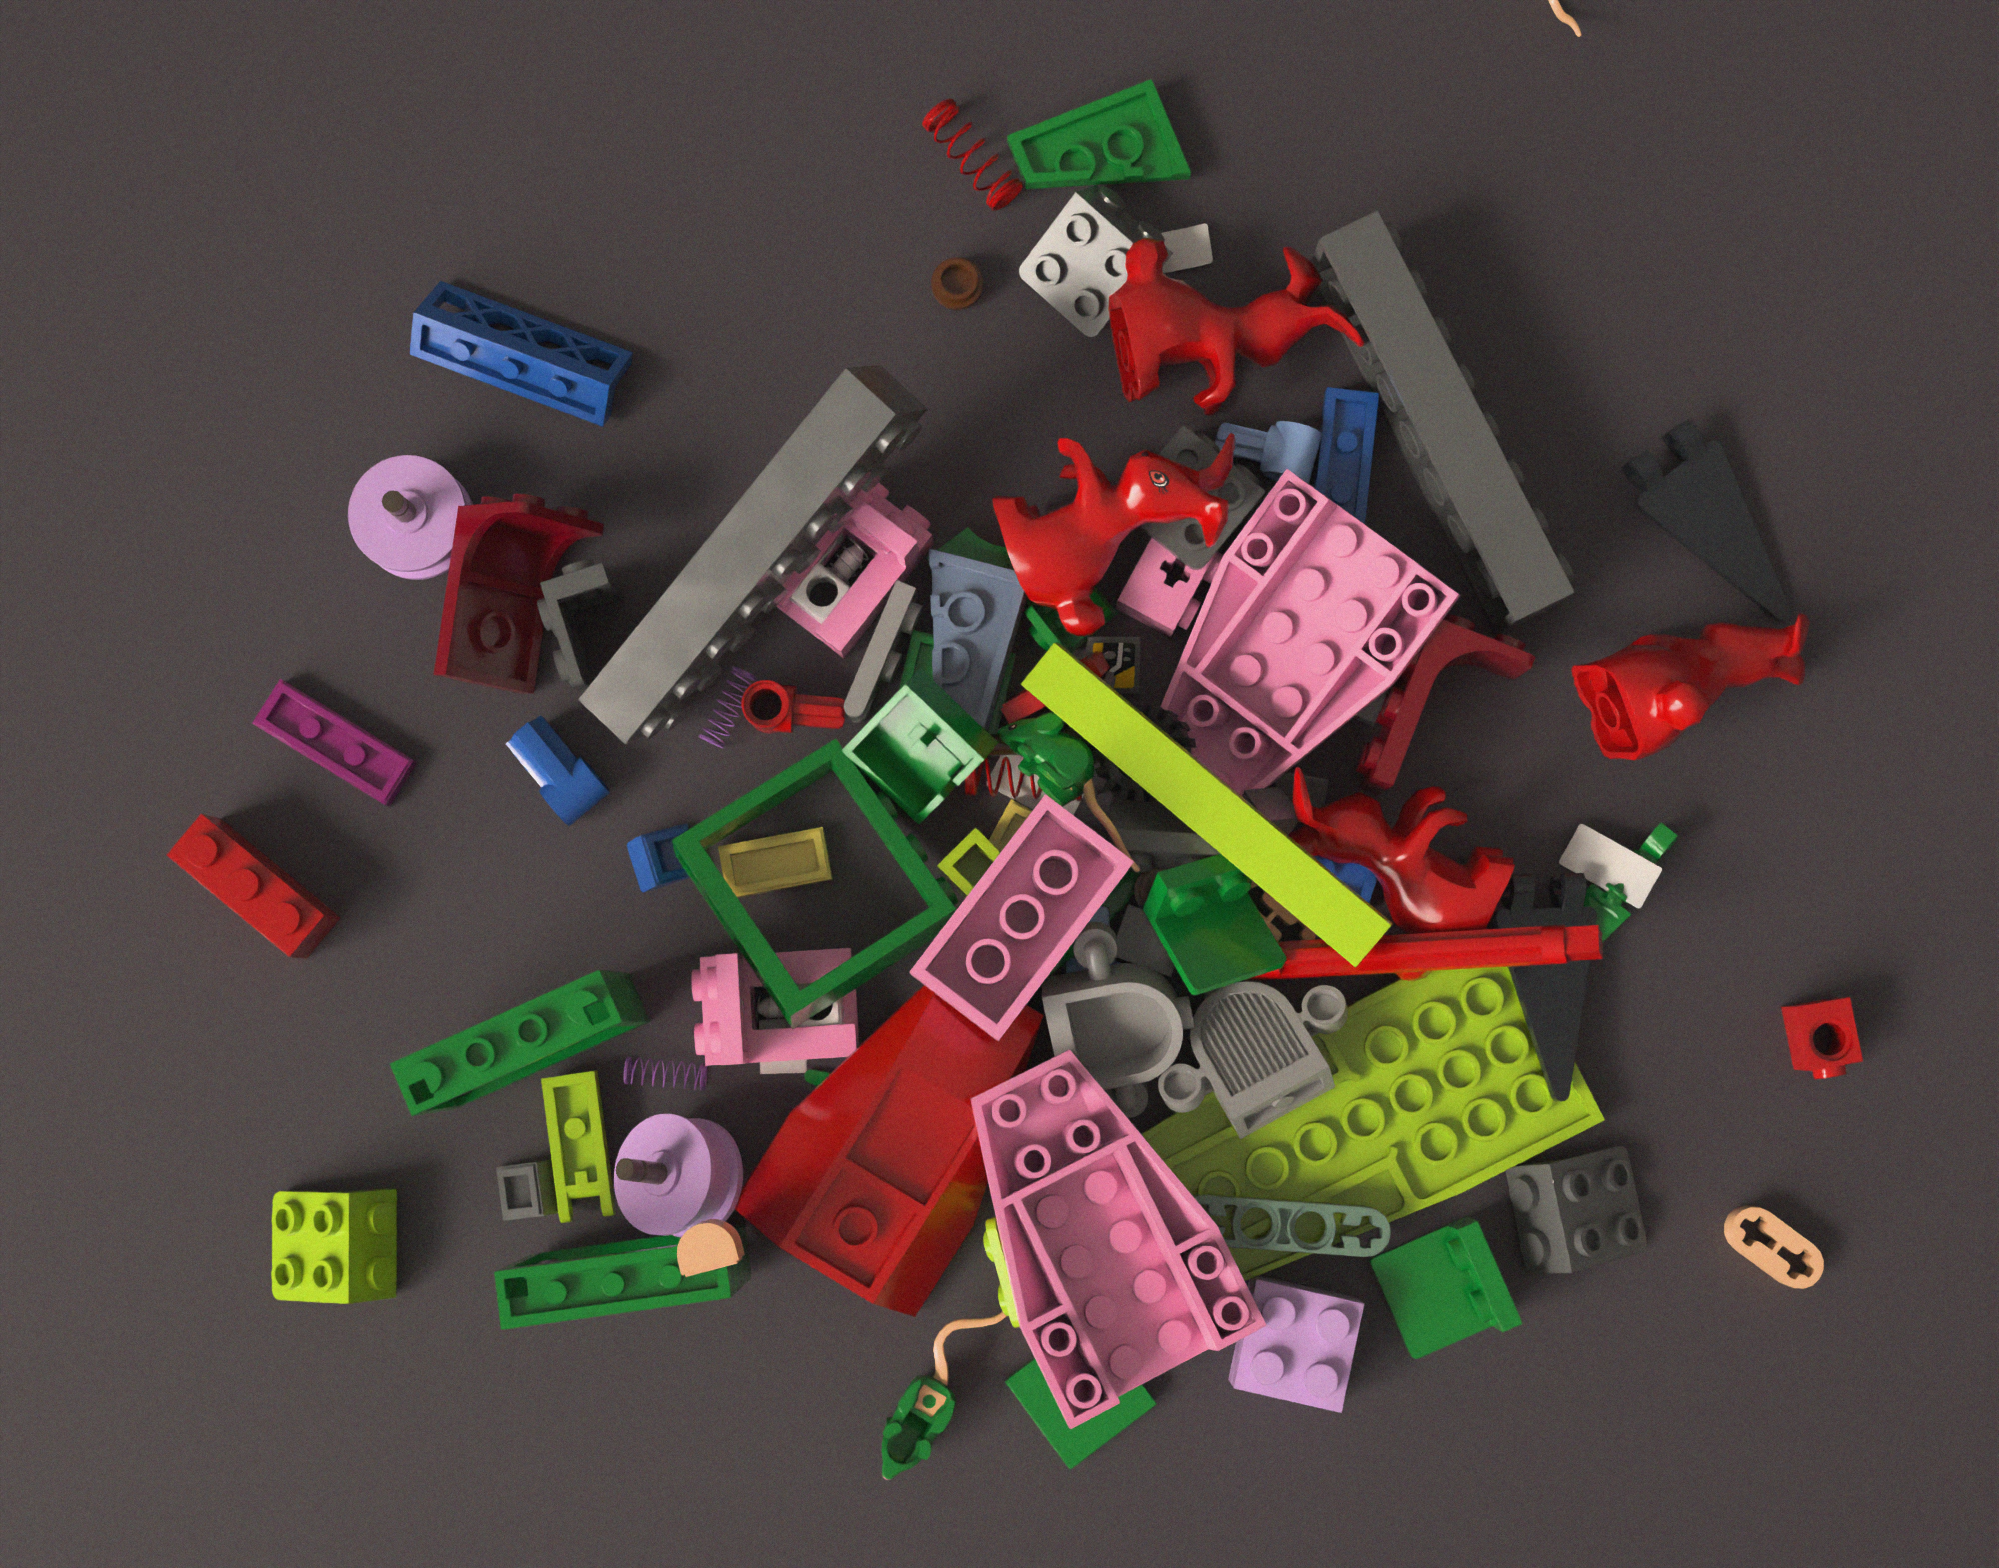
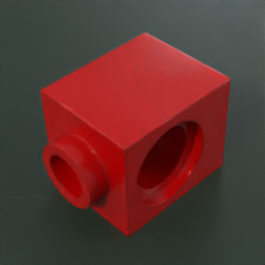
M1833 997L1781 1007L1794 1070L1812 1071L1814 1079H1823L1847 1074L1846 1064L1863 1062L1850 997ZM1822 1024L1829 1029L1832 1035V1044L1829 1050L1823 1054L1816 1049L1813 1042L1814 1032Z

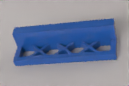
M439 281L413 312L410 355L602 427L611 416L615 387L632 363L633 352L443 281ZM445 302L464 309L465 312L451 313L440 307ZM502 323L512 327L514 330L500 331L489 327V325ZM550 341L561 345L562 348L548 349L537 343ZM598 359L612 366L607 371L588 364L586 361Z

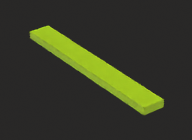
M1054 642L1021 685L1355 968L1393 925L1390 920L1061 644Z

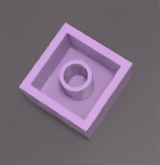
M1258 1275L1249 1279L1248 1289L1267 1326L1236 1342L1228 1378L1233 1388L1342 1413L1364 1303L1354 1296Z

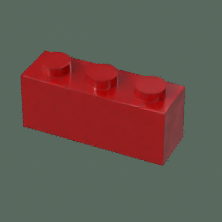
M201 813L166 855L288 957L307 959L341 918L221 818Z

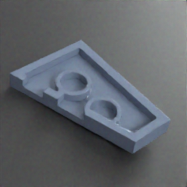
M929 549V566L932 569V595H930L934 635V649L932 650L933 680L979 725L988 730L1028 596L1020 586L1014 570Z

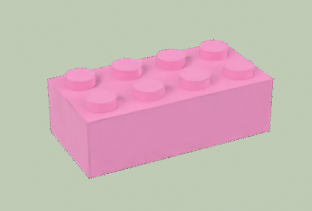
M1045 794L910 970V974L991 1037L999 1041L1134 861Z

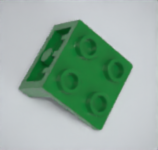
M1222 854L1158 872L1143 906L1145 915L1192 995H1199L1280 969L1284 966L1287 959L1248 894L1253 880Z
M1465 1216L1370 1259V1265L1410 1356L1414 1359H1419L1492 1326L1501 1332H1505L1523 1324L1478 1221Z

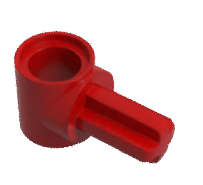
M760 680L751 684L745 690L741 701L742 712L745 718L755 729L767 734L777 732L793 733L794 725L841 729L846 719V712L844 710L845 700L843 698L797 694V686L778 684L771 680ZM766 694L779 696L782 701L780 713L771 720L756 718L754 706L761 696Z

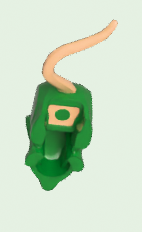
M1049 712L1037 718L1019 720L998 729L997 734L1014 753L1024 757L1018 765L1022 773L1029 777L1034 774L1039 777L1037 781L1038 786L1061 806H1065L1084 793L1087 806L1108 831L1117 849L1132 859L1117 829L1097 803L1093 784L1095 767L1091 750L1080 739L1060 731L1064 721L1054 712ZM1134 861L1131 868L1138 873L1140 868Z
M1003 1311L994 1317L956 1319L946 1324L939 1331L933 1348L935 1374L933 1377L916 1375L901 1396L893 1417L886 1418L885 1428L882 1433L884 1436L881 1450L882 1476L884 1479L890 1480L899 1473L911 1469L922 1459L927 1460L931 1454L934 1440L938 1434L944 1431L952 1417L957 1399L953 1391L948 1387L949 1370L944 1352L946 1338L958 1329L996 1324L1006 1317Z

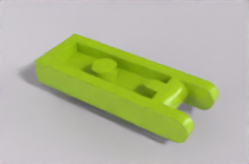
M598 1070L541 1078L560 1222L573 1221L572 1199L600 1196V1207L604 1217L615 1215L616 1207Z

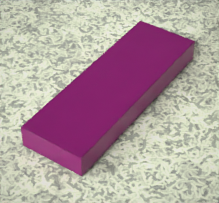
M282 679L278 681L252 722L255 726L389 807L418 763Z

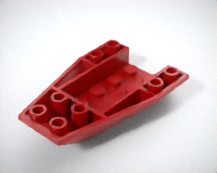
M923 985L789 1113L743 1185L735 1210L779 1248L872 1304L916 1317L973 1227L988 1183L971 1098L1025 1072L1044 1015L1026 1004L1003 1036L997 1041Z

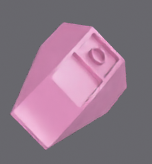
M1286 469L1222 557L1160 707H1163L1164 710L1173 711L1179 715L1177 718L1179 721L1187 723L1191 729L1187 734L1189 738H1195L1197 748H1191V754L1197 757L1202 764L1239 795L1242 796L1244 790L1268 788L1390 688L1461 595L1342 507Z
M1067 1050L971 1098L1019 1326L1069 1429L1120 1403L1119 1396L1208 1349L1220 1351L1267 1326L1217 1224L1071 1050Z

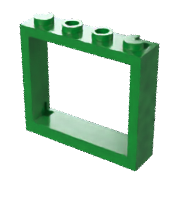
M836 738L672 840L676 858L792 1029L935 938L956 912L954 905L958 903L957 896L946 879L942 876L935 879L924 864L928 861V856L918 839L912 833L904 836L894 820L898 818V814L890 799L882 791L877 794L873 792L864 779L868 776L841 751L843 748ZM831 771H834L929 908L800 991L705 850Z
M599 969L390 1063V1066L411 1116L455 1110L650 1022V1019L629 973ZM472 1090L471 1093H468V1094H466V1095H464V1096H462V1097L459 1098L460 1095H462V1094H464V1093L469 1092V1091Z
M745 1224L733 1225L742 1241L745 1253L742 1260L737 1264L685 1277V1274L681 1275L677 1259V1248L681 1237L673 1235L532 1253L494 1272L501 1330L731 1298L752 1278ZM558 1259L556 1262L541 1263V1261Z

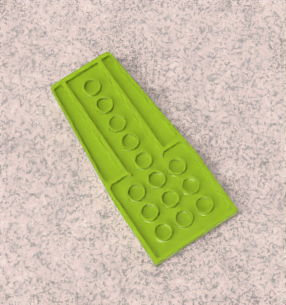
M1492 967L1432 971L1426 978L1417 981H1406L1400 978L1347 1006L1348 1018L1341 1029L1330 1034L1318 1033L1311 1037L1329 1065L1335 1087L1242 1139L1239 1138L1213 1091L1204 1096L1202 1103L1196 1109L1185 1113L1175 1112L1142 1132L1141 1135L1192 1195L1213 1194L1365 1205L1378 1210L1386 1217L1388 1222H1391L1463 1193L1591 1128L1605 1119L1575 1062L1568 1099L1556 1102L1551 1098L1509 968ZM1200 1204L1202 1208L1207 1212V1205ZM1224 1205L1226 1216H1214L1207 1212L1217 1225L1226 1227L1223 1234L1225 1238L1233 1237L1230 1219L1235 1205ZM1258 1207L1247 1210L1242 1215L1240 1221L1241 1230L1244 1235L1252 1239L1265 1236L1271 1226V1218L1268 1212ZM1310 1211L1298 1217L1295 1223V1233L1301 1241L1311 1243L1323 1236L1325 1221L1319 1213ZM1335 1212L1333 1216L1336 1233L1331 1245L1341 1242L1339 1234L1357 1236L1377 1227L1369 1223V1216H1362L1360 1225H1343L1340 1223L1343 1213ZM1228 1247L1244 1281L1312 1254Z

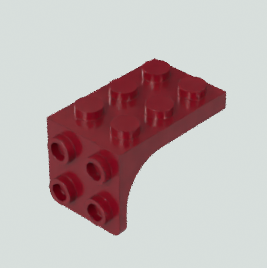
M513 494L512 501L484 496L481 497L480 504L458 506L434 675L520 694H534L544 627L537 606V600L545 598L540 583L552 578L560 557L571 544L581 538L603 536L605 525L589 520V512L587 510L568 506H558L556 510L545 507L546 500L544 498L528 494Z
M1446 614L1400 675L1401 679L1398 687L1394 686L1390 694H1386L1375 723L1382 725L1378 737H1373L1371 743L1367 742L1355 769V772L1363 774L1358 788L1379 795L1394 785L1431 687L1440 671L1454 666H1474L1515 680L1532 668L1536 658L1534 655L1525 652L1526 644L1502 634H1496L1494 639L1474 632L1476 625L1471 621L1456 615Z

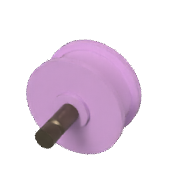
M415 455L395 456L371 467L357 482L349 501L348 522L355 543L369 559L395 576L411 580H424L440 576L449 571L458 506L473 505V502L461 483L438 463Z
M658 1114L639 1123L624 1140L614 1169V1190L623 1215L635 1228L651 1235L682 1237L687 1230L704 1220L719 1219L726 1222L738 1203L743 1184L741 1154L736 1142L727 1130L710 1120L686 1118L675 1114Z

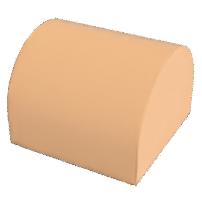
M719 1219L704 1220L687 1230L681 1237L677 1248L681 1275L685 1274V1277L737 1264L745 1255L737 1230L729 1223Z

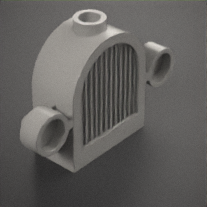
M1089 922L1073 942L1074 956L1078 963L1087 968V970L1050 976L1042 983V1001L1054 1056L1071 1050L1127 1118H1132L1141 1114L1147 1106L1148 1089L1146 1082L1158 1077L1171 1066L1180 1051L1183 1030L1195 1028L1189 996L1177 997L1174 988L1168 980L1149 967L1133 963L1110 965L1117 955L1116 935L1108 925L1102 922Z
M1237 982L1206 992L1204 1001L1198 1007L1193 1017L1195 1028L1190 1030L1191 1046L1200 1068L1195 1069L1187 1064H1175L1163 1072L1159 1079L1158 1088L1164 1103L1175 1112L1185 1113L1196 1109L1202 1103L1204 1096L1213 1091L1239 1138L1242 1139L1333 1089L1335 1084L1329 1065L1311 1037L1318 1033L1330 1034L1344 1026L1348 1018V1008L1343 994L1337 988L1329 985L1314 987L1303 998L1302 1012L1296 1013L1291 1003L1283 994L1273 987L1262 983Z

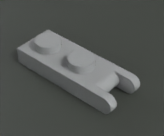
M896 580L844 702V710L852 722L860 723L867 718L882 680L888 683L892 682L902 658V654L895 651L902 633L911 635L921 615L923 606L916 603L918 598L917 589Z

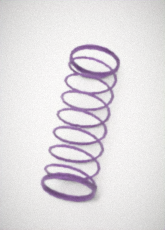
M732 666L734 671L730 672L749 685L751 684L739 675L757 681L756 676ZM726 680L727 683H729V684L732 685L733 687L737 688V689L740 690L742 693H744V691H742L740 688H738V687L735 686V685H738V686H741V687H744V688H748L747 686H743V685H740V684L731 682V681H729V680ZM721 690L723 693L730 696L731 698H733L741 704L739 700H737L730 694L738 697H742L741 695H737L726 690ZM716 699L719 703L723 704L724 706L732 710L738 716L713 708L712 710L728 720L733 725H729L711 718H707V720H709L710 722H712L728 734H723L703 727V730H705L706 732L720 740L723 744L702 734H699V738L717 747L724 748L725 742L709 731L724 736H730V733L727 730H725L715 722L731 727L735 726L731 720H729L720 713L733 717H739V714L726 704L740 708L742 707L728 703L720 699Z
M628 1056L626 1058L624 1066V1084L629 1083L631 1076L632 1085L635 1067L638 1060L640 1059L642 1067L641 1085H643L647 1064L649 1060H651L652 1087L654 1086V1079L658 1064L661 1061L663 1067V1088L665 1085V1079L670 1062H672L674 1075L673 1088H675L677 1073L680 1064L683 1063L684 1090L686 1089L687 1077L692 1064L694 1066L695 1073L694 1090H696L700 1070V1090H705L707 1081V1066H705V1063H702L700 1065L696 1078V1067L694 1062H692L689 1065L686 1074L685 1064L683 1061H681L677 1067L675 1075V1066L672 1060L669 1061L665 1071L664 1063L662 1059H660L657 1062L654 1071L653 1061L651 1058H649L646 1062L643 1072V1062L640 1057L636 1060L634 1068L632 1065L631 1057Z

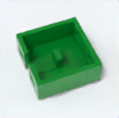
M920 668L841 751L915 822L920 824L949 795L956 785L958 786L985 760L998 742ZM964 764L965 766L954 777L953 774Z

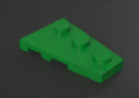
M1152 79L1007 135L1008 146L1026 189L1188 180L1191 176L1189 166Z

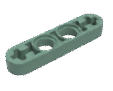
M1213 1194L1192 1195L1199 1204H1206L1207 1212L1214 1216H1226L1224 1205H1235L1230 1219L1233 1237H1223L1228 1247L1368 1257L1382 1252L1389 1243L1391 1235L1390 1224L1386 1217L1378 1210L1365 1205ZM1251 1208H1262L1268 1212L1271 1218L1270 1230L1261 1238H1249L1241 1230L1240 1221L1242 1215ZM1305 1212H1317L1325 1221L1323 1236L1311 1243L1301 1241L1295 1233L1296 1220ZM1333 1213H1343L1340 1223L1352 1226L1360 1225L1362 1216H1369V1223L1379 1229L1378 1236L1369 1237L1367 1246H1360V1240L1356 1236L1339 1234L1341 1245H1331L1336 1233ZM1217 1225L1223 1236L1226 1227Z

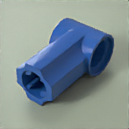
M541 715L527 722L506 743L526 771L541 786L539 792L568 826L572 825L611 793L591 766L581 756L579 758L576 757L558 733Z

